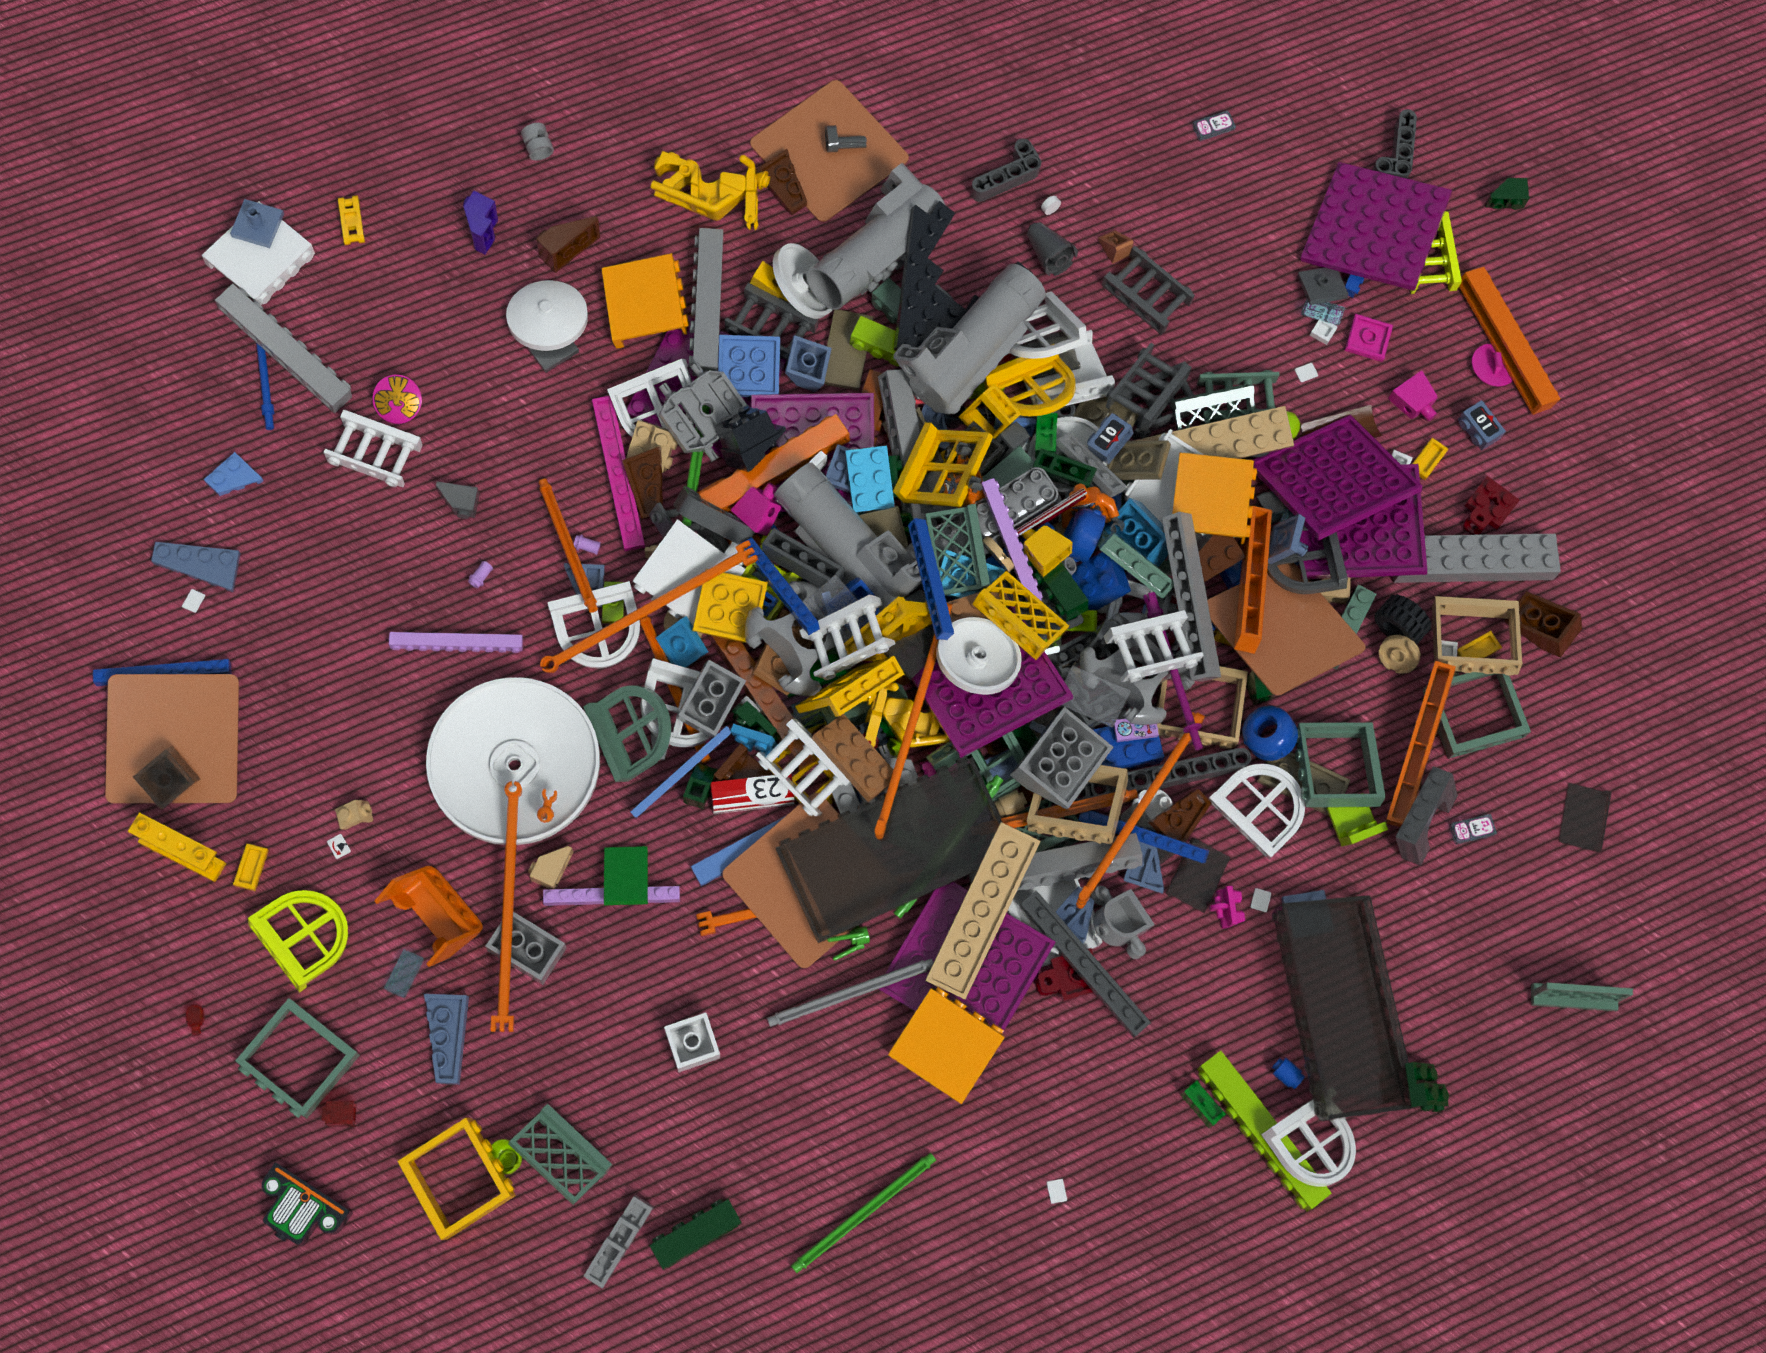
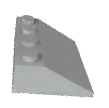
M1063 707L1049 722L1010 776L1026 789L1065 809H1069L1113 749V746L1067 708Z

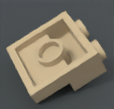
M637 420L626 459L653 448L661 447L663 473L670 469L673 458L670 456L672 450H676L678 443L668 429Z

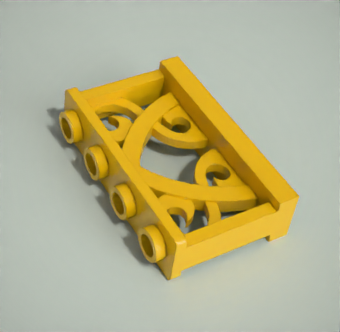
M898 596L877 614L876 618L882 636L895 640L896 644L889 647L887 652L875 654L863 661H876L894 656L930 626L932 621L927 601L924 603L905 601L904 597ZM868 622L860 629L865 646L875 642ZM852 636L844 643L847 655L857 651Z

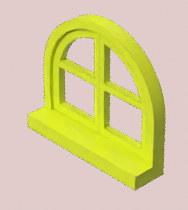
M302 890L287 893L248 917L249 927L299 993L307 988V983L332 967L342 956L348 940L346 917L341 908L332 899L318 892ZM293 904H315L326 910L327 913L307 925ZM288 907L303 929L282 941L267 920ZM333 919L336 925L337 936L334 946L328 953L313 932ZM309 935L325 957L304 970L288 948Z

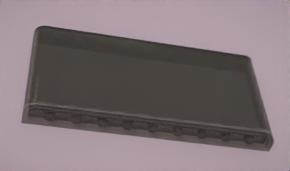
M967 756L956 760V765L950 768L947 765L935 770L937 774L930 777L928 774L917 778V783L911 786L908 783L899 786L882 839L875 837V827L879 820L886 793L878 796V801L872 804L867 801L858 805L857 811L850 813L848 810L837 815L839 819L830 822V819L819 823L818 829L811 831L809 828L798 833L799 837L794 840L787 838L779 842L780 846L775 849L818 943L838 936L978 870L1002 820L972 757L968 759Z
M1371 896L1291 902L1276 906L1272 913V919L1277 931V942L1280 945L1282 954L1281 961L1285 968L1286 984L1290 991V1002L1295 1014V1026L1300 1037V1048L1303 1051L1304 1067L1308 1074L1309 1090L1313 1097L1315 1115L1320 1121H1330L1416 1109L1411 1105L1405 1063L1409 1062Z

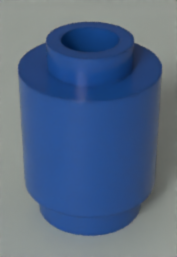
M1279 1058L1272 1066V1069H1274L1272 1074L1288 1088L1295 1089L1305 1078L1302 1070L1288 1058L1283 1060Z

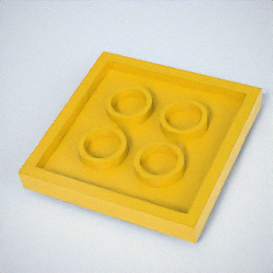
M722 573L704 583L701 587L692 631L746 643L745 623L748 612L755 607L763 608L768 582Z

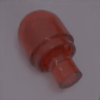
M193 1004L186 1010V1023L188 1027H191L192 1036L201 1035L200 1026L204 1025L205 1021L204 1010L200 1005Z

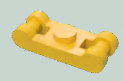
M358 195L352 196L349 199H344V197L338 198L344 244L351 245V242L358 241L359 243H365ZM357 230V234H349V231Z

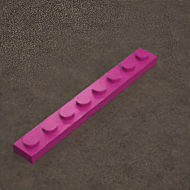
M610 396L592 399L624 551L645 548L634 494L622 462L626 457L614 405Z

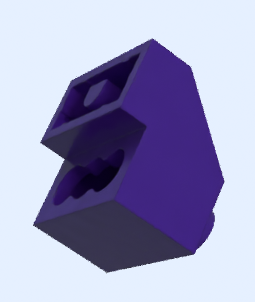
M473 191L471 196H467L464 200L463 207L474 249L486 255L495 241L493 228L498 222L496 204L494 200Z

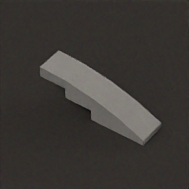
M637 1195L633 1196L623 1215L617 1221L584 1274L585 1278L601 1288L605 1286L654 1206Z

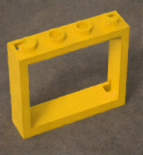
M464 1118L397 1161L441 1240L451 1238L516 1196L513 1191L515 1190L512 1186L513 1182L509 1178L506 1179L502 1172L504 1167L501 1161L493 1156L491 1143L483 1138L480 1133L482 1128L473 1118ZM465 1129L501 1194L450 1226L414 1160Z

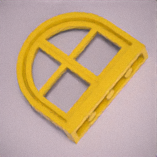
M1059 354L1038 359L1019 357L997 366L988 374L984 381V388L986 390L993 384L1001 390L1023 380L1031 390L1008 398L1020 411V416H1041L1055 412L1068 404L1076 391L1075 376L1071 369L1060 359ZM1052 368L1061 376V378L1041 386L1032 378V376ZM1065 382L1064 390L1053 400L1044 392V390ZM1034 394L1043 402V404L1038 405L1016 403Z

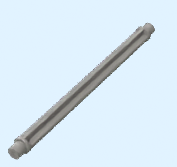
M932 958L926 961L921 960L918 963L806 1002L797 1007L779 1013L776 1012L775 1015L767 1017L770 1027L777 1024L782 1025V1023L799 1018L800 1016L816 1012L903 979L926 973L927 970L931 969L933 960Z

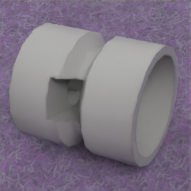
M532 123L522 129L521 136L530 159L535 161L543 160L553 154L554 148L543 123Z

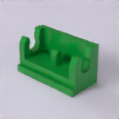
M1058 413L1037 416L1035 459L1041 448L1056 453Z
M1198 1080L1180 1094L1208 1128L1214 1126L1226 1115L1200 1085Z

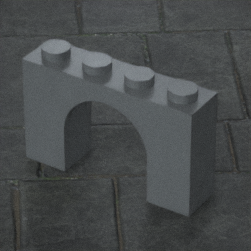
M1434 766L1432 767L1396 835L1402 859L1420 866L1422 865L1430 850L1428 830L1436 810L1439 809L1449 813L1458 796L1452 773Z

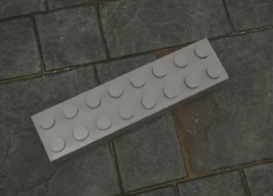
M1556 534L1425 536L1427 575L1393 576V583L1554 580L1561 572Z

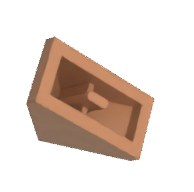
M1116 230L1098 238L1112 264L1130 256L1134 244L1133 239Z

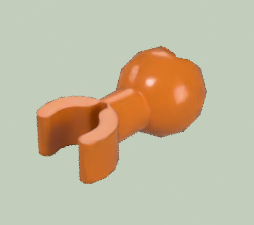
M543 789L542 798L544 803L537 811V818L543 823H548L554 817L551 807L552 803L557 800V791L555 790L553 796L548 800L546 789Z

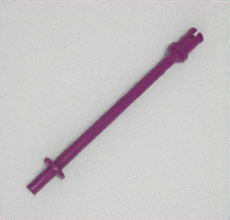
M1148 593L1149 597L1145 594L1143 599L1147 607L1148 619L1164 615L1163 609L1159 607L1156 593ZM1164 630V631H1163L1164 637H1165V639H1166V642H1167V644H1168V647H1169V649H1170V652H1171V654H1172V656H1173V653H1172V650H1171V647H1170V644H1169V641H1168L1166 632H1165V630ZM1178 669L1170 670L1169 672L1187 724L1183 728V732L1190 733L1194 749L1200 750L1203 746L1198 730L1202 728V725L1194 721Z

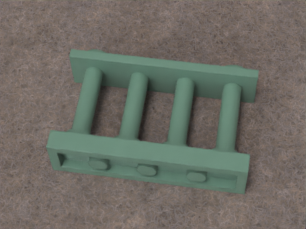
M1272 370L1221 374L1205 372L1199 375L1197 386H1205L1207 393L1214 391L1213 385H1225V388H1230L1233 385L1264 384L1267 408H1255L1256 412L1276 408L1272 384L1276 383L1279 372H1273ZM1246 398L1247 408L1249 406L1248 398ZM1227 404V410L1218 412L1226 416L1232 406ZM1207 407V411L1203 412L1201 418L1207 420L1212 410ZM1234 409L1228 419L1243 416V414ZM1215 413L1209 423L1221 421L1224 418Z

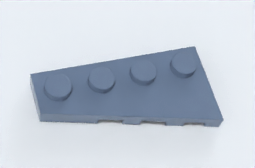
M155 542L152 563L234 592L241 553L238 550Z
M424 994L427 1005V1021L430 1027V1043H432L433 1050L432 1059L435 1082L437 1084L460 1085L469 996Z

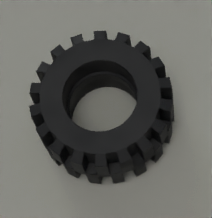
M1398 594L1391 595L1374 615L1376 624L1385 636H1406L1414 641L1416 645L1428 633L1432 625L1430 618L1418 604Z

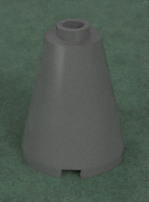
M1041 222L1033 223L1029 226L1027 237L1044 272L1048 276L1052 273L1056 276L1065 272L1073 264L1071 261L1073 257L1077 258L1078 249L1075 245Z

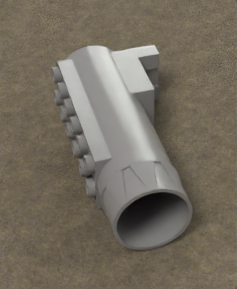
M903 163L891 171L888 179L882 185L880 190L886 196L875 204L865 220L866 224L837 248L824 255L818 263L808 270V285L814 296L824 306L838 310L859 294L863 295L867 291L872 292L879 285L878 282L881 279L885 281L892 275L894 269L899 270L905 262L912 207L917 205L930 215L939 201L945 205L942 197L932 187L922 184Z
M1009 264L990 283L986 291L952 329L936 327L918 348L902 344L894 353V359L908 376L910 387L917 397L931 407L934 412L944 414L957 413L961 405L973 395L974 390L985 381L988 374L998 366L1001 359L1023 337V334L1028 329L1024 322L1034 313L1046 297L1045 289L1029 270L1017 264Z
M812 462L797 470L777 489L774 497L789 516L799 524V527L795 530L796 534L810 549L845 568V580L841 584L843 587L855 578L860 577L875 596L881 599L883 606L879 607L878 614L898 596L905 599L918 591L922 580L917 560H914L889 530L877 537L836 490L831 481Z
M1039 467L1028 470L999 488V492L1004 496V505H1007L1009 509L1008 515L1013 519L1014 530L1062 501L1057 488L1047 473ZM983 498L975 503L982 539L989 536L1000 548H1003L1004 544L987 500ZM964 513L956 514L950 521L961 527L965 521ZM1059 515L1048 522L1051 525L1055 524L1059 519ZM945 522L935 528L940 530ZM948 523L942 533L952 539L958 530ZM960 532L954 541L964 547L968 542V537ZM939 535L935 541V546L943 551L949 541ZM911 543L905 549L915 560L916 556L913 544ZM951 544L950 547L947 549L958 554L961 552V550L953 544ZM983 545L984 553H985V558H986V557L990 556L991 554H990V552L986 549V547ZM965 552L962 554L964 556L970 557ZM941 558V559L939 560V562H938L939 567H940L942 558ZM923 584L919 586L921 590H924Z

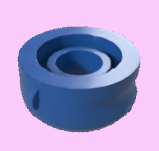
M1083 508L1072 516L1065 530L1064 537L1072 541V554L1069 557L1073 558L1075 562L1086 563L1093 554L1102 535L1106 516L1101 511Z
M1268 705L1259 707L1248 715L1243 724L1242 735L1244 744L1247 745L1253 755L1262 760L1274 761L1285 757L1293 750L1298 739V729L1293 719L1285 710ZM1267 726H1277V730L1272 736L1261 738L1262 731Z

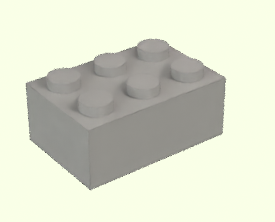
M708 660L705 662L675 718L708 737L714 738L746 680Z
M513 912L511 966L543 985L566 951V944ZM502 922L485 946L488 952L499 959Z

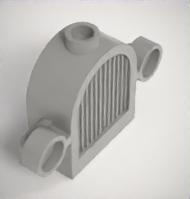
M1098 886L1091 894L1094 902L1102 905L1096 911L1093 918L1096 934L1104 942L1112 946H1122L1127 943L1128 955L1133 959H1139L1146 953V947L1139 939V936L1155 924L1132 889L1112 898L1106 887Z

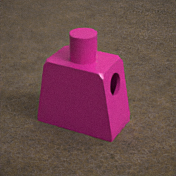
M1422 370L1395 388L1388 397L1410 419H1414L1422 414L1427 421H1430L1437 415L1431 406L1438 397Z
M768 482L764 490L751 487L734 505L731 511L754 532L767 536L781 509V505L773 499L778 487Z

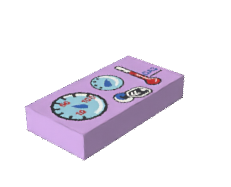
M1127 719L1113 721L1116 742L1159 736L1157 724L1135 725L1130 724Z

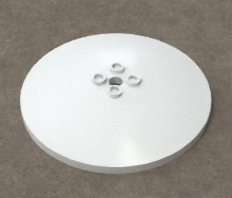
M502 678L485 682L468 690L449 705L439 718L431 734L426 755V769L433 796L446 817L472 837L499 845L506 844L508 797L504 791L505 785L512 781L513 786L509 788V791L515 792L517 787L514 786V782H519L522 787V795L518 800L516 845H523L541 841L558 833L579 816L589 802L596 787L600 769V752L591 721L579 704L569 695L553 685L529 678ZM517 760L521 763V766L518 770H511L509 768L510 762ZM543 789H546L548 800L553 796L554 791H557V800L552 803L551 807L554 817L548 823H543L537 818V811L544 803L542 798Z

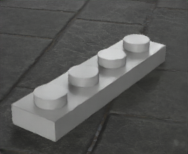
M1072 433L1057 439L1056 446L1068 458L1097 468L1092 481L1105 494L1113 497L1124 491L1126 485Z

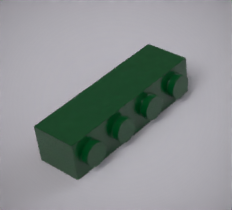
M1028 559V566H1031L1033 570V579H1036L1038 585L1042 586L1047 600H1051L1054 603L1055 611L1059 616H1063L1067 622L1088 611L1087 597L1062 562L1043 577Z
M719 1199L711 1204V1210L705 1213L701 1210L691 1216L692 1221L687 1224L680 1222L671 1228L673 1232L665 1236L662 1233L652 1239L653 1244L649 1246L663 1271L742 1225L729 1199L726 1201Z

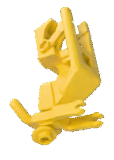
M662 151L660 157L658 156L654 163L657 176L661 177L667 172L676 173L670 178L665 179L663 184L653 180L651 189L655 190V197L715 221L722 219L746 198L744 219L747 223V228L751 230V224H754V229L757 230L759 226L758 189L767 188L770 176H768V171L756 174L754 161L745 155H741L739 157L740 162L748 168L745 176L721 172L720 178L717 181L705 183L702 181L698 163L687 159V161L681 159L679 155L673 152L666 153ZM686 185H691V195L680 190Z

